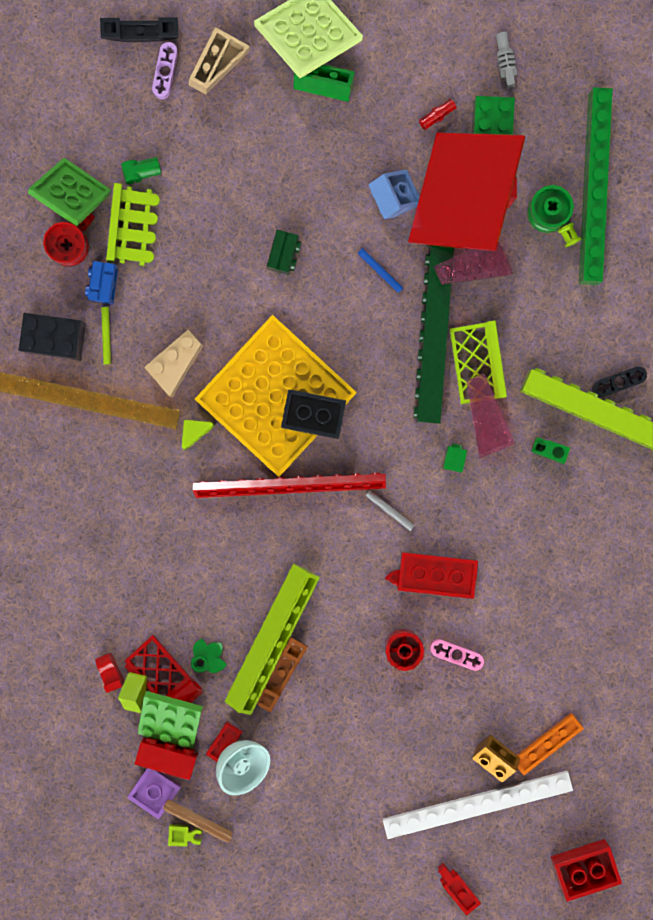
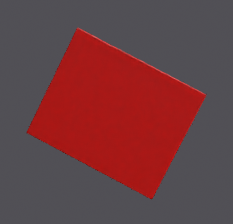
M436 133L408 242L496 251L525 136Z

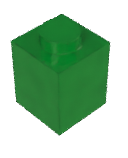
M452 443V446L446 447L442 469L459 473L463 472L467 450L463 449V445Z

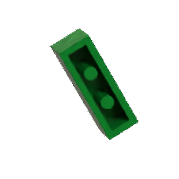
M323 64L302 78H299L294 72L293 89L349 102L354 87L355 72Z

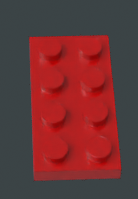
M401 552L397 590L474 599L478 560Z

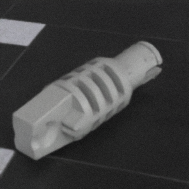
M500 32L495 35L498 45L496 55L501 79L505 78L507 88L515 87L514 76L518 75L514 51L509 46L508 33Z

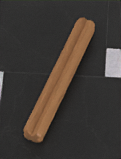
M170 799L165 802L163 806L164 811L226 843L232 839L233 833Z

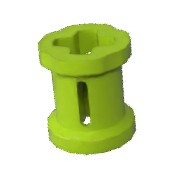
M570 223L558 230V233H561L566 242V248L582 240L573 228L574 223Z

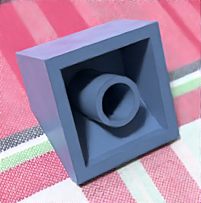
M407 169L382 174L368 185L384 220L401 215L416 208L420 197Z

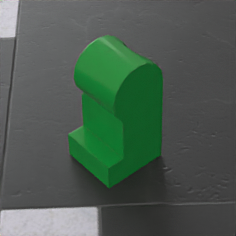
M538 437L535 438L531 449L532 453L562 465L565 464L570 451V447Z

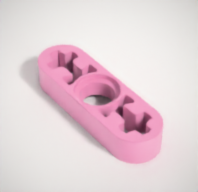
M435 639L430 644L432 654L438 658L474 671L480 670L484 665L483 657L475 651L442 639ZM442 643V647L447 650L448 646H451L448 651V657L445 656L446 652L442 650L436 653L434 646ZM456 649L462 651V657L458 660L453 659L451 656L452 652ZM466 652L469 653L467 656L471 659L477 656L480 663L472 666V662L469 660L463 663L466 658Z

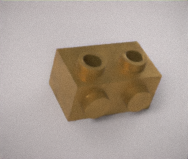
M489 735L477 745L472 757L473 760L501 782L516 772L520 757L492 735Z

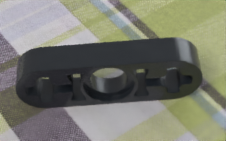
M638 366L603 378L592 385V392L599 395L598 397L608 396L643 383L647 378V372L643 367ZM635 370L637 373L641 372L642 374L639 377V381L637 378L629 380L628 377L634 375ZM618 376L624 379L622 387H617L614 383L615 378ZM599 383H601L602 386L607 384H610L611 386L610 388L604 389L603 394L601 391H597Z

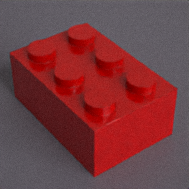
M605 839L550 856L561 892L567 902L622 884L611 848Z

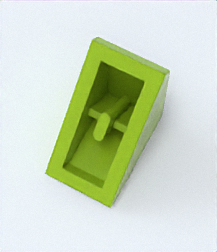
M184 420L182 448L184 450L190 448L215 427L214 423Z
M128 673L118 696L125 710L141 713L146 693L147 676Z

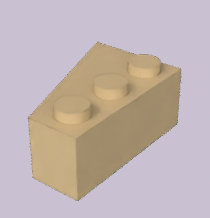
M215 27L189 78V86L207 94L249 53L250 46Z
M187 330L144 368L169 397L173 398L202 350L203 345L190 330Z

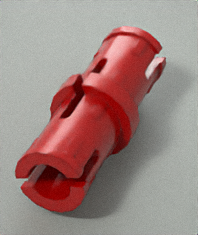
M449 98L442 105L432 108L429 114L419 119L422 129L427 130L433 124L441 122L446 115L456 110L455 102Z

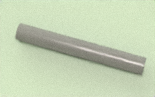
M371 490L365 495L406 529L412 530L414 524Z

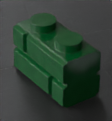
M276 230L267 263V270L290 275V271L295 270L297 260H294L296 252H300L302 244L299 241V235Z

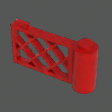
M154 635L125 660L127 664L124 667L131 673L146 676V670H156V680H147L146 685L152 693L160 695L158 684L169 685L167 697L192 703L203 693L201 686L189 676ZM152 641L157 646V654H147V645ZM135 656H143V667H136L131 660ZM147 656L157 657L156 668L146 667ZM160 657H167L170 660V669L159 668ZM159 671H169V682H159ZM180 672L184 679L180 683L172 682V673Z

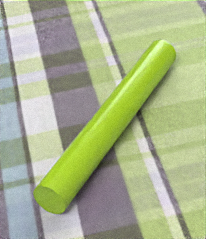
M101 307L103 364L109 365L111 364L109 307Z

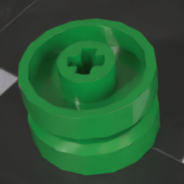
M544 186L536 192L528 204V221L532 227L540 232H555L563 227L572 216L574 209L573 199L569 192L561 186Z

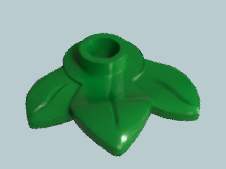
M202 638L198 640L193 646L192 669L198 673L205 671L218 673L222 671L227 665L226 662L219 658L223 651V644L213 642L207 645ZM200 659L203 660L204 665L199 666L197 664V661Z

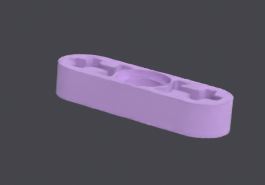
M166 42L160 47L152 85L153 93L158 99H166L171 92L178 58V50L171 42ZM169 48H171V49H172V52H173V53H170V55H169V61H170V62L166 61V60H167V55H166V52H165V51H168ZM164 66L171 69L170 73L166 76L160 74V70ZM161 80H163V86L166 91H162V94H159L157 88H161Z

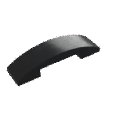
M158 17V21H120V18H100L101 39L134 43L167 41L179 38L178 17Z

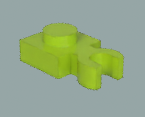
M170 824L168 846L187 847L188 841L199 845L202 839H197L194 835L201 834L202 830L195 828L189 831V825Z

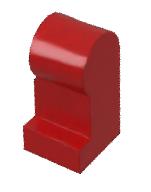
M112 653L96 658V666L104 683L105 692L109 693L123 687L125 681Z

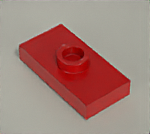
M227 721L205 755L217 762L223 750L232 743L237 742L243 731Z

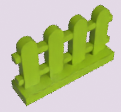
M114 183L107 263L115 264V259H120L121 264H125V260L140 262L139 266H144L145 263L153 261L154 255L151 251L146 250V244H153L156 236L153 232H148V225H155L158 217L155 213H150V206H157L160 199L158 195L152 194V190L147 189V193L132 191V187L128 186L127 190H123L122 184ZM121 202L126 203L125 209L120 208ZM131 203L145 205V212L130 210ZM119 221L124 222L123 228H118ZM129 222L144 224L143 231L128 229ZM117 240L122 241L121 247H116ZM127 241L142 243L141 250L126 248Z

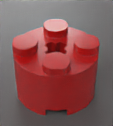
M395 630L388 636L385 642L384 649L387 660L398 670H413L423 660V643L418 635L411 630ZM402 646H406L409 649L404 654L400 650Z

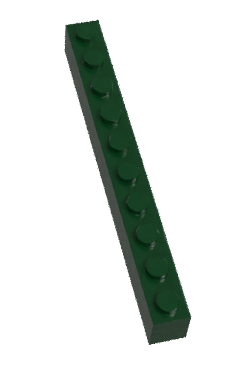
M426 245L430 248L429 254L425 255V265L428 266V273H424L423 284L427 285L426 292L422 294V304H425V311H421L420 323H424L423 330L419 332V342H422V349H418L417 361H421L420 369L417 368L416 380H419V388L415 387L414 399H418L417 407L413 409V418H416L417 423L441 424L454 247Z

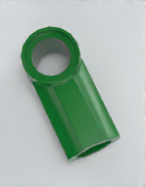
M158 157L141 161L128 160L121 164L126 184H134L135 181L139 183L144 178L162 174Z

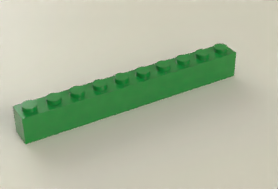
M593 87L588 94L581 225L582 240L580 244L578 283L583 285H599L603 282L613 88Z

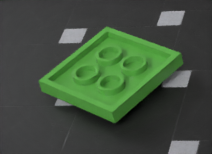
M65 158L59 161L28 190V194L76 227L111 193V189Z
M146 691L138 734L193 749L203 706Z

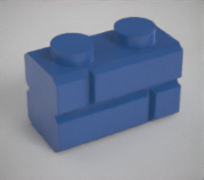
M93 261L92 266H89L88 277H90V285H86L85 296H88L89 301L114 304L119 268L116 264Z

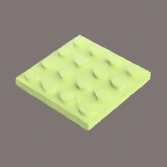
M288 0L254 20V26L299 78H302L361 42L363 37L331 0Z

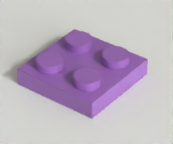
M147 768L127 798L159 819L164 812L163 806L168 799L172 801L181 785L164 773Z

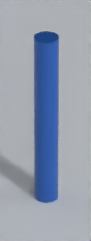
M363 248L357 253L397 293L403 289Z

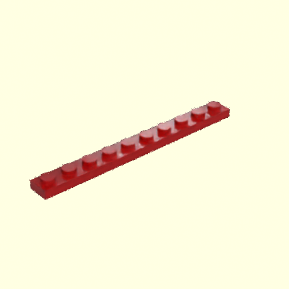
M375 472L370 475L355 473L350 476L336 474L329 477L316 475L309 478L297 476L289 479L277 477L268 480L258 478L248 481L245 479L237 481L219 480L217 482L200 481L193 483V492L195 498L386 489V474Z

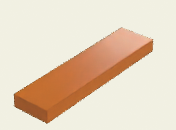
M570 713L517 754L520 757L517 768L523 776L526 775L584 728L575 716Z

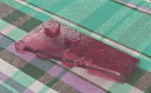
M499 242L496 251L473 249L434 266L442 285L505 277L513 274Z
M485 373L467 380L479 459L514 445L515 441Z

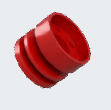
M55 223L48 228L44 235L43 245L45 252L51 259L62 266L72 267L79 265L88 255L89 243L87 237L78 227L71 223ZM68 241L70 244H72V247H69V250H67L64 247V245H67Z

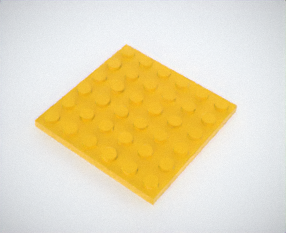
M272 315L200 392L195 400L270 470L280 477L318 436L281 428L288 389L346 400V404L357 392Z

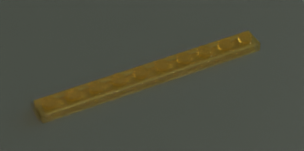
M0 372V392L176 430L178 427L181 413L179 410Z

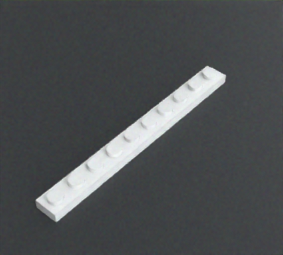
M566 770L383 818L387 839L567 793L573 791L569 773Z

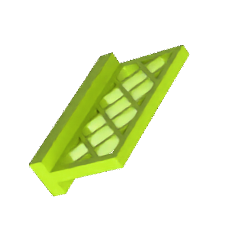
M496 321L451 328L450 335L461 404L507 398ZM485 327L486 335L482 341L472 336L476 329ZM463 331L468 335L463 344L455 340L454 332ZM470 337L479 343L473 352L464 347ZM481 345L487 348L489 353L484 360L475 355ZM462 348L471 354L465 363L458 359V353ZM473 356L482 362L476 371L467 366ZM484 364L491 368V374L487 379L478 374ZM465 367L474 373L468 382L463 380L460 374ZM476 375L485 381L479 390L470 385V382ZM491 377H492V380H493V384H492L491 382H489V379H490ZM486 383L494 387L495 395L485 396L481 393ZM467 386L477 392L472 399L464 400L463 392Z

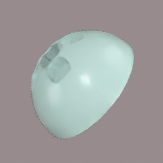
M249 740L237 741L226 747L219 756L216 765V777L221 789L229 795H242L253 790L262 782L269 770L270 755L262 745Z

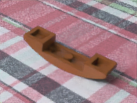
M293 637L290 638L256 705L270 713L272 712L292 673L306 652L307 645Z

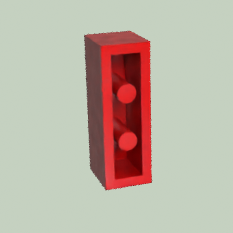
M147 737L143 738L140 742L134 765L190 780L198 753H195V750L184 747L181 749L176 747V744L169 742L164 744L158 742V739Z

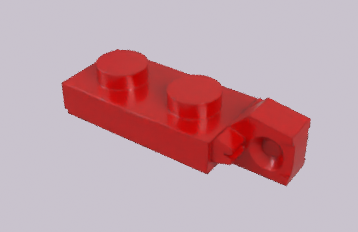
M444 863L437 867L439 869L438 872L442 876L440 879L442 886L466 916L481 905V901L458 872L454 869L449 871Z

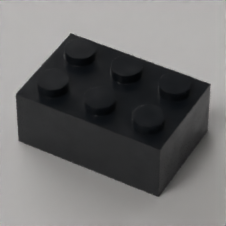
M23 313L18 351L27 354L81 361L86 323L75 319Z
M288 389L281 428L339 440L346 400Z

